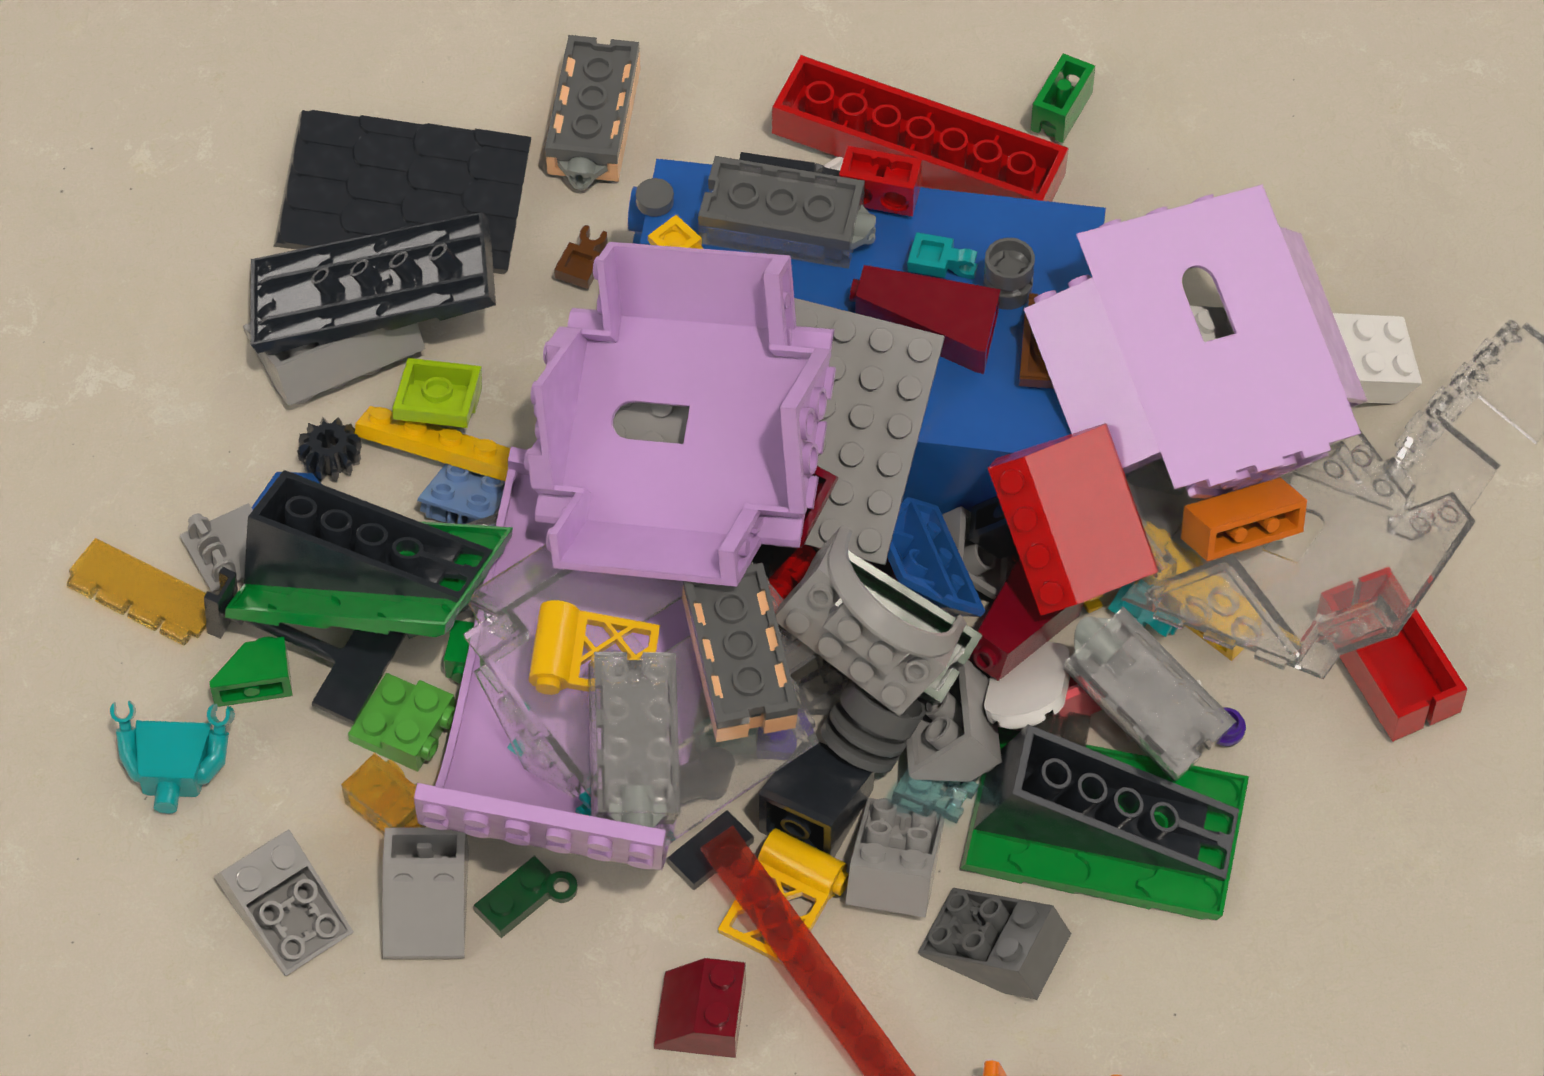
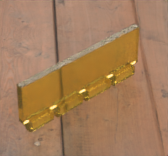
M97 538L91 542L69 569L71 576L67 581L68 588L90 599L96 595V602L121 615L128 611L127 617L153 631H156L161 626V635L183 646L192 638L191 635L199 638L206 629L205 592Z

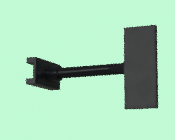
M222 566L219 571V595L207 591L204 596L207 633L221 639L231 621L240 625L245 622L276 637H284L285 641L333 662L334 665L314 697L312 706L354 725L407 633L390 631L387 635L354 630L343 648H338L283 622H280L279 626L225 618L226 607L237 594L238 587L236 572Z

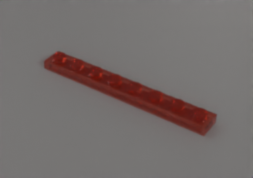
M731 826L700 847L702 855L862 1076H916L735 827Z

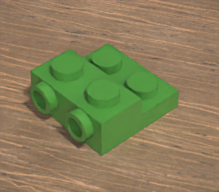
M386 672L349 731V741L418 772L425 760L430 761L435 755L439 745L438 739L444 729L449 730L452 726L456 709L454 695L422 680H419L414 685Z

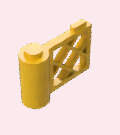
M550 600L543 602L539 609L529 682L536 687L538 692L547 695L558 694L560 690L566 688L589 692L588 679L579 678L581 665L592 658L595 661H606L600 653L615 643L628 659L623 663L624 669L632 665L637 668L638 662L645 657L646 661H655L660 625L581 611L575 605L565 601ZM587 624L603 627L611 638L595 648L585 635ZM631 633L648 635V647L636 655L623 640V638ZM584 646L588 653L582 656Z
M776 828L773 829L761 848L758 861L718 928L719 933L789 969L793 962L801 965L812 945V941L808 940L807 937L828 900L835 894L841 896L848 885L849 873L846 872L847 863ZM763 876L777 884L779 895L756 901L753 889L759 878ZM782 886L791 891L784 893ZM750 896L752 903L744 905ZM803 896L815 902L809 914L792 919L787 904L788 900ZM782 902L787 921L764 927L759 909ZM755 910L760 929L742 933L732 928L738 915ZM802 925L799 932L796 933L795 926ZM790 928L793 942L786 954L770 947L768 934ZM763 936L764 943L756 940L755 938Z

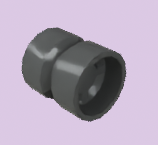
M1017 238L996 240L985 252L983 286L1001 289L1000 309L1012 310L1020 308L1029 301V293H1032L1035 254L1026 242Z

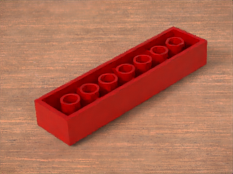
M800 55L772 106V134L844 158L847 146L849 145L922 159L921 186L925 188L1052 202L1066 174L1068 147Z

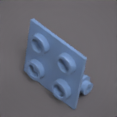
M445 464L418 497L417 501L422 502L420 512L426 513V518L444 523L447 521V523L454 524L458 516L457 524L467 523L468 525L496 526L497 521L493 519V516L500 508L505 481Z

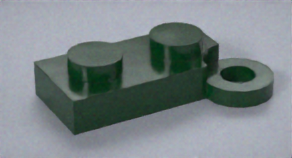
M534 855L474 904V911L500 938H503L549 899L557 903H566L572 900L578 891L577 880L574 875L566 871H558L551 874L550 870ZM559 882H566L569 888L565 892H558L554 889V886Z

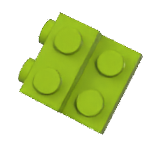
M408 358L392 408L393 419L468 428L471 414L476 412L482 391V366Z

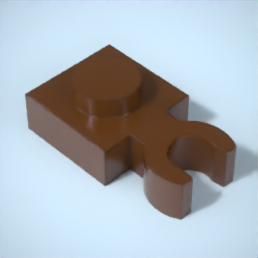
M585 225L579 233L580 244L568 243L554 269L556 279L589 289L594 280V260L608 244L607 232L603 231L598 239H589L590 226Z

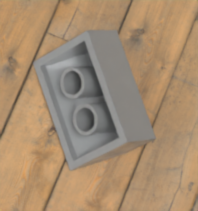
M967 660L964 666L956 669L960 673L942 703L932 705L919 696L925 706L926 713L911 738L906 739L909 776L914 780L971 782L983 773L991 771L1002 762L998 723L996 721L992 724L988 721L984 707L990 679L969 660ZM950 665V667L948 668V670H950V669H952V668H954V669H956V668Z

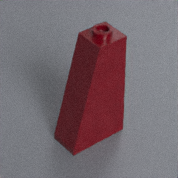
M863 266L860 280L853 279L849 300L855 302L856 314L943 335L945 339L941 357L976 373L984 374L999 314L1001 289L874 266Z
M1019 557L977 631L982 634V637L968 660L999 681L1079 617L1084 602L1041 616Z

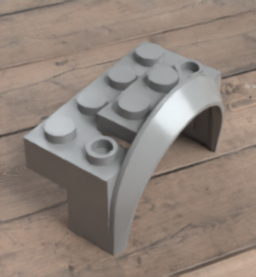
M840 526L815 554L804 578L780 603L775 613L777 623L900 717L947 667L967 623L963 616L959 614L949 631L932 633L905 622L889 611L868 591L856 575L848 555L852 530ZM841 598L843 602L838 607L835 603Z

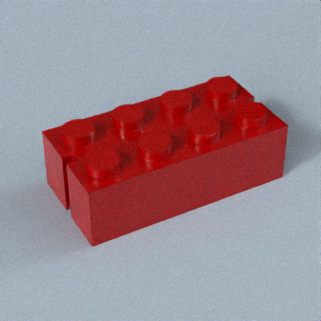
M1390 567L1358 579L1356 591L1354 585L1350 582L1320 595L1315 619L1392 741L1423 729L1425 720L1428 721L1429 725H1433L1461 713L1467 687Z

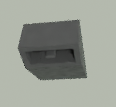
M952 888L918 953L921 957L1001 993L1038 1000L1071 936V932L1053 905Z

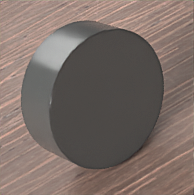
M659 178L647 179L640 183L636 189L638 209L643 214L654 217L668 213L674 205L672 186L667 181Z

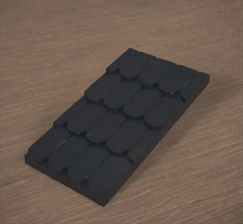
M302 110L298 118L273 247L298 250L483 212L490 220L489 231L491 232L493 273L505 274L509 268L532 137L477 128L470 130L364 115L358 117L318 110Z
M483 212L251 259L250 345L258 354L264 352L265 354L272 355L315 342L324 345L381 328L389 331L436 317L439 321L496 306L491 232L489 231L490 220Z

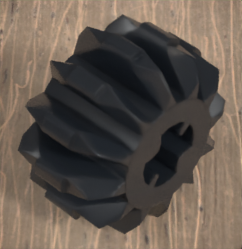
M322 417L319 426L308 423L307 433H302L299 436L298 459L304 465V470L307 473H316L320 481L327 475H332V478L337 482L339 473L343 472L351 476L353 471L352 465L360 464L361 439L355 434V428L352 424L343 425L339 417L332 423H328Z

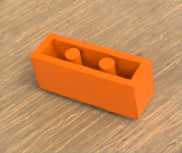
M1279 477L1184 506L1181 539L1206 561H1211L1303 533L1307 499Z

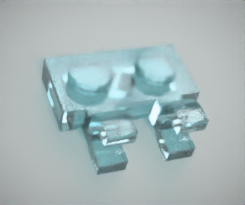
M907 769L893 791L891 803L925 817H928L931 811H935L957 824L963 815L964 808L961 807L966 798L972 799L978 790L979 784L976 781L979 777L971 782L914 780L909 776V770Z

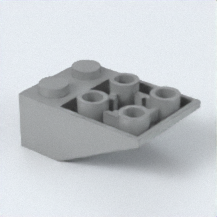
M868 798L850 862L846 904L926 917L946 810L936 809L929 805L899 803L887 798Z
M385 828L383 850V959L465 958L469 846L466 833L432 828Z
M290 830L276 836L214 876L236 912L284 976H287L353 933L352 928Z

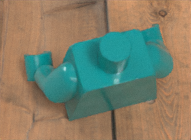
M128 701L130 713L126 718H120L116 713L117 707L116 702H114L110 707V714L115 721L119 722V728L116 729L119 759L131 780L140 783L143 794L155 796L154 809L165 814L175 813L178 808L179 797L198 796L202 786L209 783L225 765L229 733L225 730L226 726L231 724L235 718V711L231 706H227L226 717L223 721H219L216 717L217 704H212L207 710V719L210 723L136 720V725L133 727L131 726V720L136 714L135 705Z

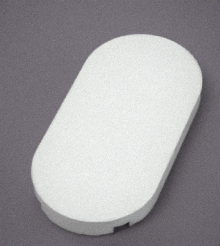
M1046 642L999 681L990 676L984 701L988 721L992 724L998 721L1000 727L1007 729L1024 728L1028 724L1034 726L1046 720L1045 714L1052 710L1054 715L1057 714L1065 704L1070 675L1063 669L1071 660L1069 649L1060 643Z

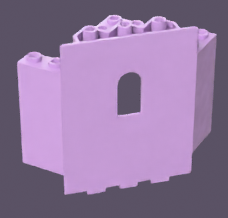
M1263 184L1214 197L1213 194L1196 199L1191 204L1172 209L1167 207L1157 208L1145 216L1121 222V219H1115L1101 225L1099 228L1076 234L1092 278L1090 275L1075 278L1068 283L1070 288L1056 293L1055 290L1042 293L1034 298L1035 304L1024 308L1071 433L1107 423L1125 474L1163 458L1174 489L1186 487L1189 497L1208 499L1280 477L1329 456L1328 452L1331 451L1330 445L1361 434L1351 408L1366 402L1367 398L1302 234L1279 227ZM1200 268L1210 274L1234 334L1207 342L1203 341L1182 285V277L1187 269Z
M609 242L601 254L595 258L593 264V276L595 280H598L600 292L597 299V310L571 309L568 326L559 327L552 338L545 343L543 360L546 367L538 380L532 384L531 402L534 405V415L537 418L535 424L537 440L527 450L524 466L526 472L530 473L531 488L538 493L535 521L555 524L553 528L548 530L546 537V547L552 554L553 568L737 587L761 544L800 548L805 513L807 509H814L819 477L811 475L816 471L818 454H823L827 422L820 420L825 415L827 399L831 400L836 368L829 367L835 329L796 326L791 256ZM633 402L689 407L683 444L620 437L614 429L613 419L621 406Z

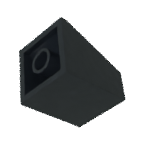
M803 738L759 793V832L768 836L776 828L835 857L874 789V772L852 765L824 743H813Z

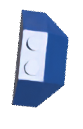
M907 497L901 504L888 553V560L898 582L954 617H957L959 614L963 617H981L985 609L938 505Z

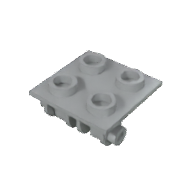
M249 503L210 521L199 513L194 514L188 519V531L180 534V538L212 593L220 590L219 571L222 566L236 572L237 582L244 579L247 520L249 514L253 511Z

